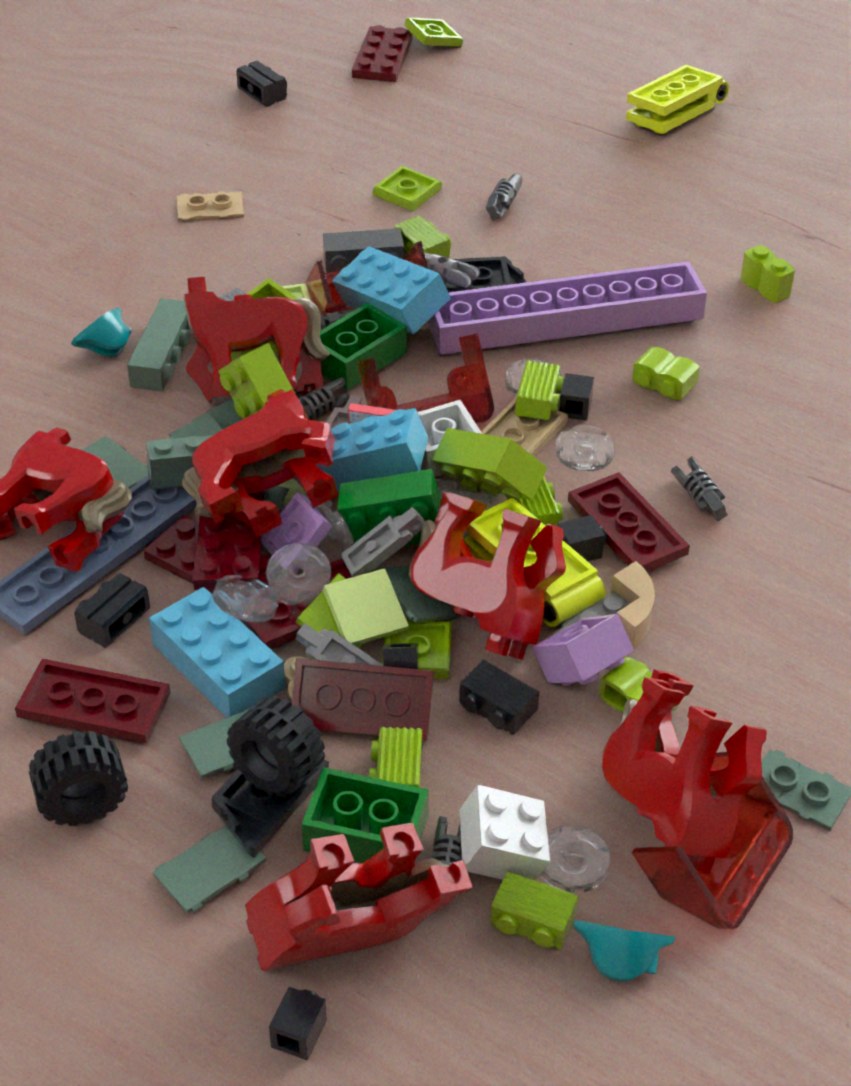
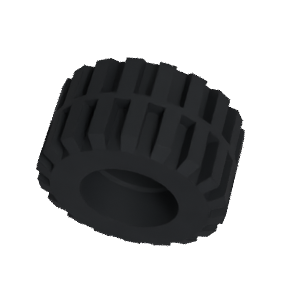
M272 696L270 699L268 697L261 699L236 720L227 732L229 736L227 738V745L230 748L229 754L235 761L237 769L260 791L264 790L272 796L276 794L279 797H285L287 794H292L323 765L322 762L325 760V753L323 752L325 746L324 742L320 739L321 734L318 728H315L311 718L307 717L301 708L293 706L286 699L281 700L275 696Z
M75 731L71 735L65 736L63 734L57 736V740L48 741L43 745L44 749L37 750L34 754V760L30 761L29 775L38 811L40 814H43L46 820H54L55 824L63 825L68 823L69 826H77L79 823H92V820L102 819L107 816L108 812L116 810L118 808L117 803L123 802L126 797L125 792L128 791V783L119 750L114 741L109 740L108 736L104 734L96 736V733L93 731H87L86 733Z

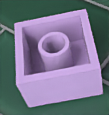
M618 614L582 618L532 647L548 684L562 683L563 686H568L575 682H579L580 685L593 682L599 678L598 672L605 668L608 670L625 662L623 657L635 651Z

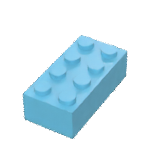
M370 246L361 251L358 257L347 267L343 268L332 280L344 305L357 309L368 302L406 325L407 332L412 334L419 330L451 299L439 273Z
M416 408L408 410L399 409L391 414L380 417L370 416L363 421L351 424L342 423L335 428H331L335 438L332 455L333 465L328 467L316 464L322 471L334 477L337 491H339L340 484L420 471L428 435Z
M204 587L149 617L153 645L226 718L245 711L265 697L271 698L286 689L284 661Z

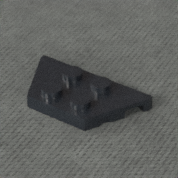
M506 256L453 259L477 267L480 272L479 276L475 280L471 279V284L467 288L446 282L444 284L449 293L526 283L527 281L524 279V273L519 268L513 266Z
M324 760L322 762L323 765L292 794H287L285 797H279L276 794L272 796L264 790L260 791L237 769L212 796V808L247 853L255 858L316 787L323 767L329 768V761Z

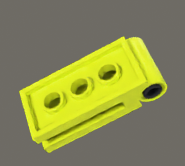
M684 65L627 93V103L633 104L636 107L626 111V120L635 123L638 127L654 130L657 134H665L669 130L681 126L690 119L696 118L698 115L712 109L714 103H723L729 92V84L721 76Z
M512 497L484 511L481 516L472 521L466 529L469 536L463 539L473 558L492 562L503 530L502 516L504 509L537 518ZM542 522L532 539L545 527ZM563 540L562 550L566 571L544 592V615L542 621L549 627H555L604 599L606 595L604 584L597 576L598 570ZM529 545L526 553L524 567L534 564L537 559L535 550L531 545Z

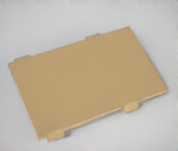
M225 191L211 194H181L177 196L178 221L244 217L242 192L225 193Z

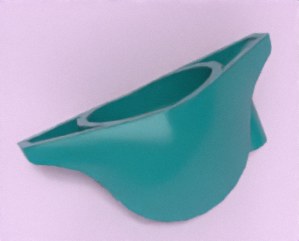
M118 307L106 312L73 338L71 345L91 350L102 356L112 357L123 351L132 330L123 322L121 317L122 310Z
M579 920L573 921V928L585 939L589 946L592 962L596 969L603 976L614 981L624 982L632 980L642 973L657 974L659 950L671 945L675 940V936L626 930Z

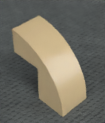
M637 561L613 575L611 592L614 591L629 603V605L619 610L617 614L633 648L637 647L648 634L655 600L653 582L646 570Z

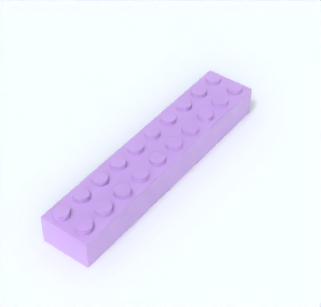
M688 261L449 292L451 299L427 322L439 355L454 354L471 350L506 347L523 343L559 340L575 336H587L604 332L610 333L619 330L701 320L704 317L707 292Z

